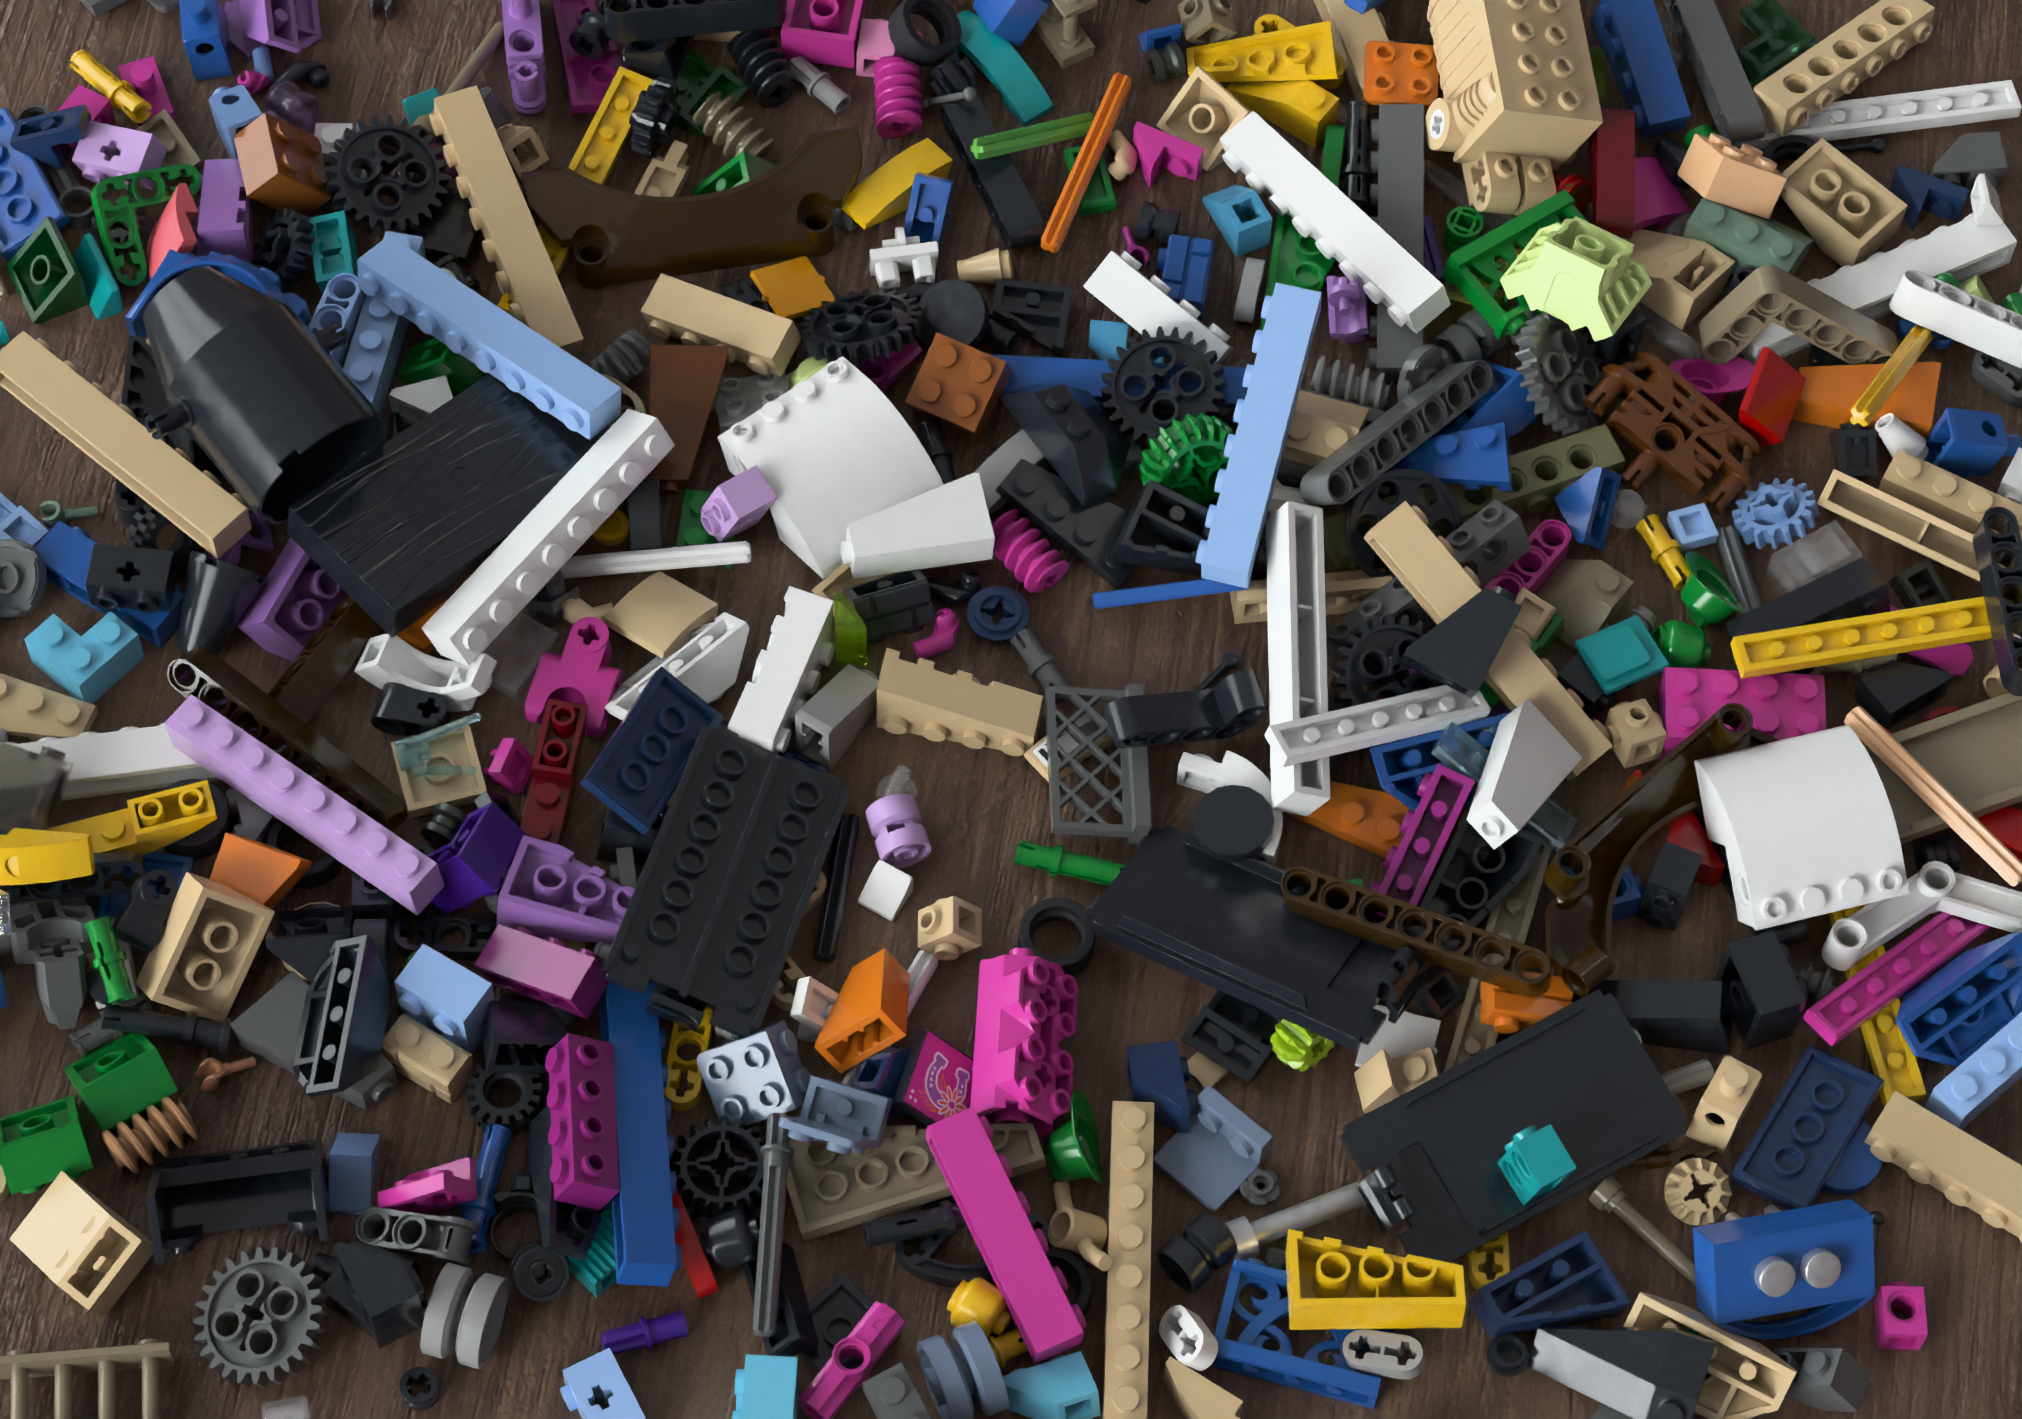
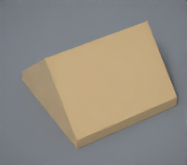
M1197 66L1156 126L1167 134L1204 148L1203 168L1206 171H1211L1224 161L1222 155L1225 154L1219 138L1251 111L1201 66Z

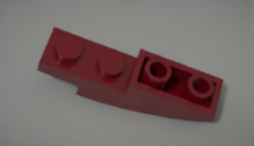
M548 699L531 768L532 780L520 826L527 834L526 836L558 845L561 844L563 832L567 830L577 782L588 704Z

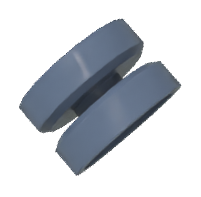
M975 1320L955 1327L952 1330V1348L948 1341L939 1334L917 1343V1353L925 1382L942 1419H974V1405L986 1417L1009 1408L1006 1386L996 1357L986 1335Z

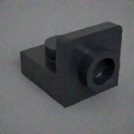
M1845 423L1840 424V430L1829 434L1830 442L1835 444L1836 470L1851 477H1874L1878 475L1876 429L1864 430V427L1859 423L1855 425Z

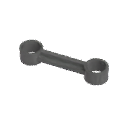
M32 104L22 108L17 113L15 119L17 121L50 113L51 111L43 105ZM67 160L63 169L42 162L60 195L59 200L70 219L66 226L75 230L90 228L92 225L91 217H95L91 200L92 190L79 185ZM86 202L91 204V207L83 213L72 214L67 212V209L75 203Z

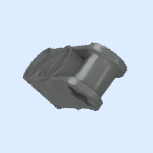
M370 1207L364 1210L358 1217L355 1231L357 1237L365 1244L412 1255L416 1259L436 1261L443 1264L452 1262L469 1267L471 1260L467 1256L473 1233L479 1231L480 1225L473 1221L453 1216L439 1217ZM385 1226L383 1234L379 1237L381 1229ZM422 1231L420 1239L416 1242L417 1235Z

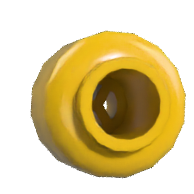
M980 1277L974 1278L970 1282L963 1280L956 1288L946 1307L951 1312L950 1322L954 1327L975 1320L982 1328L986 1337L991 1336L993 1333L998 1336L1002 1335L1012 1319L1007 1311L1006 1302L998 1288Z

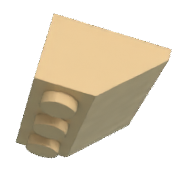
M1300 390L1282 458L1315 467L1364 429L1370 409Z
M186 872L165 918L161 935L149 953L135 984L152 1001L188 1013L191 1011L197 1012L198 1016L224 1021L275 912L221 883Z

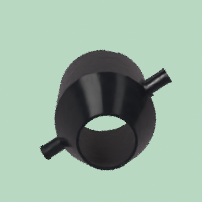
M209 266L196 267L179 275L164 286L148 304L143 320L167 407L145 417L147 431L151 433L157 429L158 431L152 433V437L158 440L183 426L261 522L265 519H268L272 525L287 522L289 506L382 445L387 433L386 420L330 354V352L349 343V336L345 328L336 333V330L342 327L341 323L334 322L313 334L291 307Z

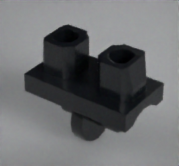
M560 568L523 609L528 610L535 626L551 629L564 616V611L560 608L567 599H577L581 596L578 585L565 584Z

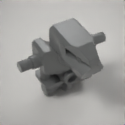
M85 897L5 904L2 910L5 933L0 934V955L11 954L13 961L17 964H35L38 994L48 1022L56 1024L60 1030L75 1028L78 1019L82 1017V1007L88 991L84 955L93 952L90 938L84 925L99 918L94 917ZM116 917L111 918V920H112V921H111L112 926H113V923H114Z

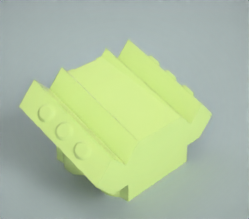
M1577 216L1573 219H1565L1562 224L1555 223L1539 229L1500 279L1508 300L1524 294L1531 311L1536 309L1544 311L1569 324L1571 331L1587 326L1594 342L1613 336L1652 285L1644 264L1630 258L1634 244Z

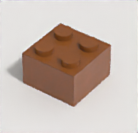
M263 113L234 135L247 197L275 210L283 212L285 208H289L307 216L332 198L331 191H327L329 177L325 176L326 169L321 152L322 146L319 138L313 134L296 128L284 120Z
M937 332L905 403L913 412L930 419H939L941 424L982 440L1012 374V369L1004 360Z

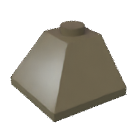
M1564 559L1535 595L1555 607L1556 613L1564 618V629L1556 638V641L1577 654L1579 652L1575 646L1577 640L1600 631L1606 624L1611 626L1628 606L1634 581L1602 560Z

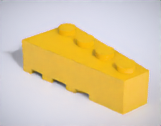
M1288 1229L1285 1256L1290 1330L1462 1328L1466 1308L1463 1265L1407 1254L1406 1257L1386 1254L1382 1248L1368 1246L1367 1249L1343 1245L1341 1244L1342 1240L1324 1236V1240L1305 1237L1301 1231Z

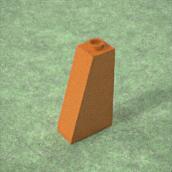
M1934 361L1915 362L1870 424L1864 427V430L1875 429L1876 422L1882 416L1893 413L1896 418H1899L1926 439L1932 427L1941 363ZM1885 363L1800 367L1798 372L1806 378L1791 420L1840 429V424L1851 423V408Z

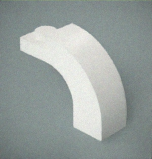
M386 633L368 640L354 672L381 690L386 683H398L413 689L435 692L445 699L447 711L460 712L471 710L477 696L483 695L492 683L491 674L497 661L486 653L480 654L470 666L453 660L439 659L415 649L397 635L391 638Z
M1226 750L1222 763H1218L1204 754L1193 755L1183 752L1178 764L1176 784L1204 793H1209L1218 787L1228 785L1246 786L1262 794L1271 805V782L1259 768L1247 759ZM1272 810L1274 817L1272 840L1263 852L1256 856L1254 854L1251 855L1273 866L1279 851L1283 825L1282 811Z

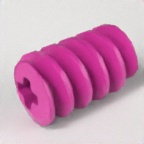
M884 56L874 64L876 132L880 137L887 139L901 138L906 134L918 131L922 127V117L920 116L922 114V106L920 105L921 93L919 92L921 86L919 81L920 69L916 65L906 62V60L897 56Z
M1014 509L1000 516L992 524L995 536L993 551L1000 561H1004L1005 567L1010 572H1014V577L1020 583H1024V588L1029 593H1040L1054 586L1067 573L1070 564L1066 560L1056 563L1060 553L1056 549L1047 552L1050 542L1046 538L1037 541L1040 537V531L1036 528L1028 530L1030 521L1026 517L1017 520L1019 510Z

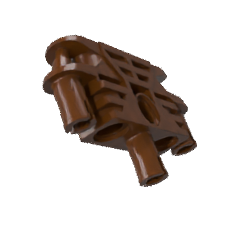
M1648 351L1639 352L1637 354L1638 360L1628 361L1621 365L1609 364L1602 368L1605 374L1604 378L1583 401L1590 409L1601 398L1602 400L1596 405L1593 412L1602 416L1622 391L1628 395L1605 423L1611 431L1639 453L1636 459L1621 474L1620 482L1623 486L1636 475L1637 478L1631 483L1628 490L1638 493L1640 488L1658 469L1690 497L1694 498L1710 478L1719 471L1723 475L1722 478L1702 498L1707 508L1710 507L1717 497L1721 498L1711 510L1717 515L1724 513V510L1741 490L1751 491L1753 484L1750 477L1753 465L1751 460L1752 456L1760 454L1761 448L1758 442L1734 422L1730 416L1676 371H1673L1658 357ZM1644 370L1648 377L1643 381L1635 373ZM1662 437L1667 439L1671 443L1672 450L1663 451L1659 449L1655 443V438ZM1733 449L1741 452L1740 460L1737 461L1730 453Z

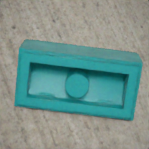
M90 233L85 234L73 259L81 273L89 305L96 319L102 320L122 312L124 305L119 287L94 236Z

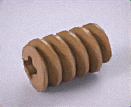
M169 1097L162 1098L163 1112L153 1105L148 1106L147 1121L138 1113L133 1114V1129L124 1122L117 1123V1138L108 1130L102 1132V1140L122 1175L123 1167L125 1166L134 1174L139 1173L138 1159L140 1158L152 1166L154 1164V1150L160 1152L164 1157H168V1142L170 1141L180 1149L184 1148V1133H187L195 1141L199 1139L197 1128L179 1097H177L178 1104Z

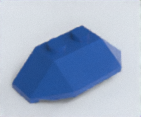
M1509 713L1370 748L1381 788L1409 809L1416 811L1422 798L1417 795V791L1426 772L1433 775L1437 764H1440L1475 780V789L1466 806L1468 808L1470 803L1472 804L1499 723Z
M2014 932L1963 952L1903 996L1895 1021L1914 1056L1958 1067L2022 1012V933Z

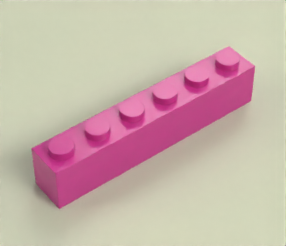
M972 1106L927 1126L926 1141L991 1276L1006 1302V1307L1036 1365L1080 1345L1084 1334L1082 1329L1086 1328L1087 1325L1077 1304L1071 1306L1064 1293L1068 1289V1285L1061 1269L1058 1266L1052 1268L1045 1254L1049 1252V1246L1040 1228L1033 1230L1027 1217V1215L1031 1214V1210L1025 1195L1021 1190L1015 1192L1008 1179L1013 1174L1003 1153L997 1155L990 1142L994 1140V1134L985 1116L979 1118Z

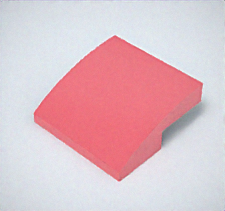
M186 183L178 184L150 233L147 243V265L150 279L170 249L182 254L190 253L197 242L191 224L198 214V210Z

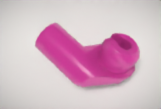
M944 608L936 612L934 616L936 623L932 635L912 643L917 659H926L952 648L960 628L959 620L956 618L953 610Z

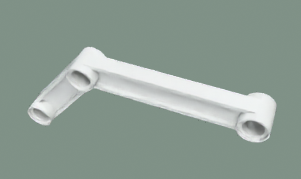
M1928 862L1922 867L1921 871L1907 879L1910 894L1869 903L1848 918L1837 920L1829 932L1821 953L1823 960L1828 966L1836 970L1846 971L1873 950L1930 913L1938 911L2011 933H2022V892L1956 873L1949 865L1943 862Z

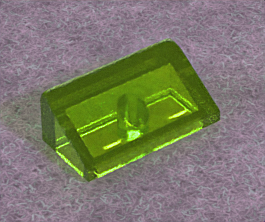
M837 592L834 595L836 664L838 666H847L848 664L864 666L867 664L866 625L844 594Z

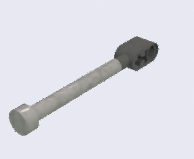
M1365 1179L1250 1223L1245 1216L1223 1223V1228L1231 1236L1237 1248V1255L1234 1259L1243 1260L1244 1258L1259 1256V1246L1287 1236L1288 1229L1300 1231L1367 1205L1356 1187ZM1385 1187L1384 1189L1388 1193L1389 1189L1388 1187Z

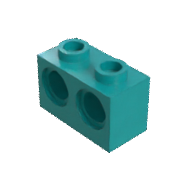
M344 210L309 218L308 222L314 225L310 235L315 237V241L311 244V249L314 252L313 263L316 283L323 295L331 278L338 274L350 273L358 278L357 259L359 257L356 237Z
M1551 1124L1540 1130L1535 1125H1531L1512 1137L1514 1140L1504 1146L1506 1153L1497 1162L1523 1206L1559 1187L1577 1169Z

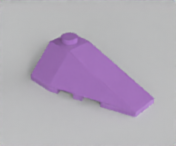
M523 835L498 896L496 927L498 924L515 929L516 926H522L532 931L538 938L548 939V937H553L559 940L605 941L613 943L634 889L630 886L622 887L605 877V871L594 865L590 868L575 859L574 852L562 845Z

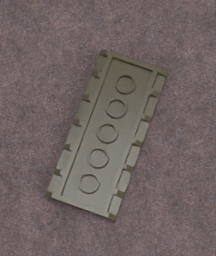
M2008 692L1890 734L1975 817L2022 801L2021 696H2015ZM1865 743L1863 744L1886 790L1901 844L1950 827Z

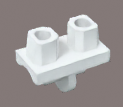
M895 227V239L882 240V248L870 249L869 251L870 276H876L879 287L884 288V290L896 289L900 286L899 272L913 271L915 284L919 282H935V268H938L939 254L937 241L920 243L919 236L905 237L904 228Z

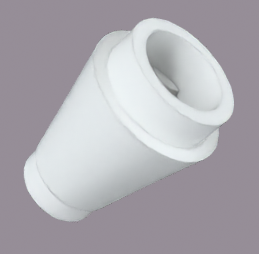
M1893 413L1885 414L1876 422L1875 429L1892 459L1897 449L1922 460L1926 458L1929 451L1926 446V439L1899 418H1896Z

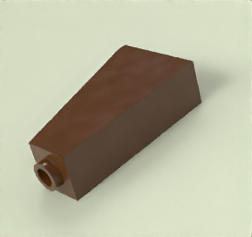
M651 345L650 416L658 418L675 444L670 452L649 473V477H659L661 495L680 494V490L690 488L729 366V346Z

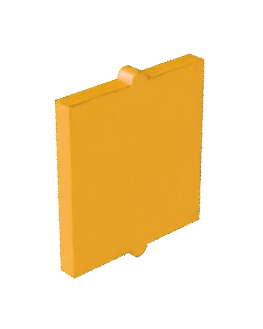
M806 256L751 271L750 277L763 294L762 300L768 302L776 315L787 319L797 318L810 314L811 308H822V301H835L834 295L824 282L825 277L818 274Z

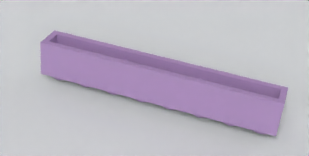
M192 694L164 722L173 746L417 916L444 887L438 865L435 861Z

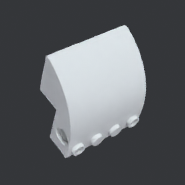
M843 356L836 361L828 363L825 368L805 381L797 383L791 390L774 401L766 403L760 410L741 422L735 423L729 430L717 437L728 469L733 475L737 476L755 465L758 466L777 496L770 510L779 539L822 579L829 576L843 563L840 541L846 540L847 524L944 485L929 455L903 416L880 389Z
M1839 726L1694 761L1707 836L1709 840L1724 845L1726 848L1739 922L1749 925L1757 931L1910 894L1900 838L1886 790L1869 753L1849 726Z

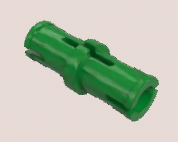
M102 917L92 920L84 926L87 929L96 958L92 961L94 969L100 971L108 996V1003L116 1004L135 997V993L132 990L124 964L127 957L125 951H120L111 923V917Z

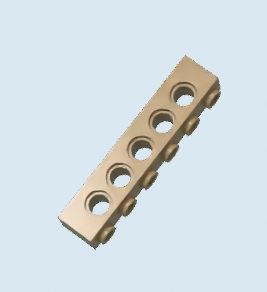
M1880 0L1754 87L1753 92L1762 110L1765 125L1780 136H1785L1795 128L1802 127L1809 118L1819 111L1828 109L1835 100L1845 93H1851L1858 84L1870 76L1874 77L1884 66L1894 59H1900L1907 50L1918 43L1926 41L1933 30L1932 21L1935 7L1924 0Z

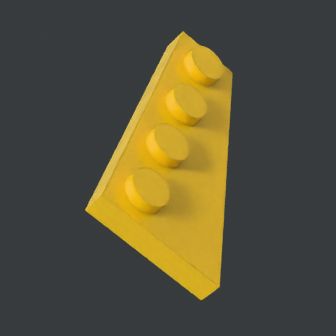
M1331 21L1186 48L1189 77L1197 66H1201L1218 82L1338 79Z

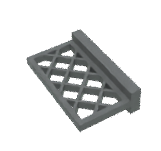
M1127 684L1125 690L1046 686L1044 692L1051 834L1127 837V844L1139 845L1140 841L1144 836L1148 835L1152 827L1147 746L1118 748L1111 756L1105 754L1093 742L1104 733L1112 739L1113 737L1108 722L1092 707L1097 702H1112L1122 697L1144 695L1143 684ZM1055 699L1070 700L1079 710L1067 719L1056 709ZM1084 714L1100 727L1089 738L1074 725ZM1056 722L1061 725L1059 728H1057ZM1064 731H1067L1081 743L1071 754H1068L1057 743V738ZM1085 749H1088L1102 763L1091 773L1075 760ZM1058 757L1062 760V762L1059 765ZM1067 766L1083 779L1072 790L1059 779V773ZM1106 768L1119 778L1120 785L1112 792L1096 779ZM1087 785L1103 798L1093 809L1077 796ZM1069 801L1085 815L1079 822L1061 821L1060 809ZM1110 804L1121 814L1122 824H1108L1098 813L1106 805Z

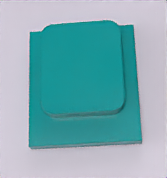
M1638 615L1575 642L1577 650L1606 695L1661 672L1665 667H1669L1668 661Z

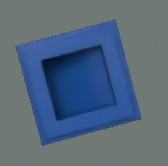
M1181 23L1148 30L1140 34L1139 42L1144 55L1147 49L1156 48L1159 50L1171 41H1175L1181 48L1182 25Z

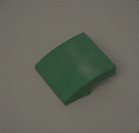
M689 49L675 80L676 84H678L677 92L679 93L676 100L678 102L677 109L680 110V116L675 125L686 132L706 139L707 136L703 133L704 125L697 126L693 122V116L700 106L713 94L721 91L720 98L722 100L731 95L735 98L730 107L732 109L748 91L750 86L720 64L715 69Z

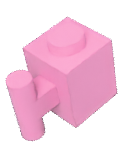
M862 18L857 49L856 76L874 78V64L884 56H897L906 60L896 50L890 39L889 21ZM916 31L919 36L924 38L921 32Z

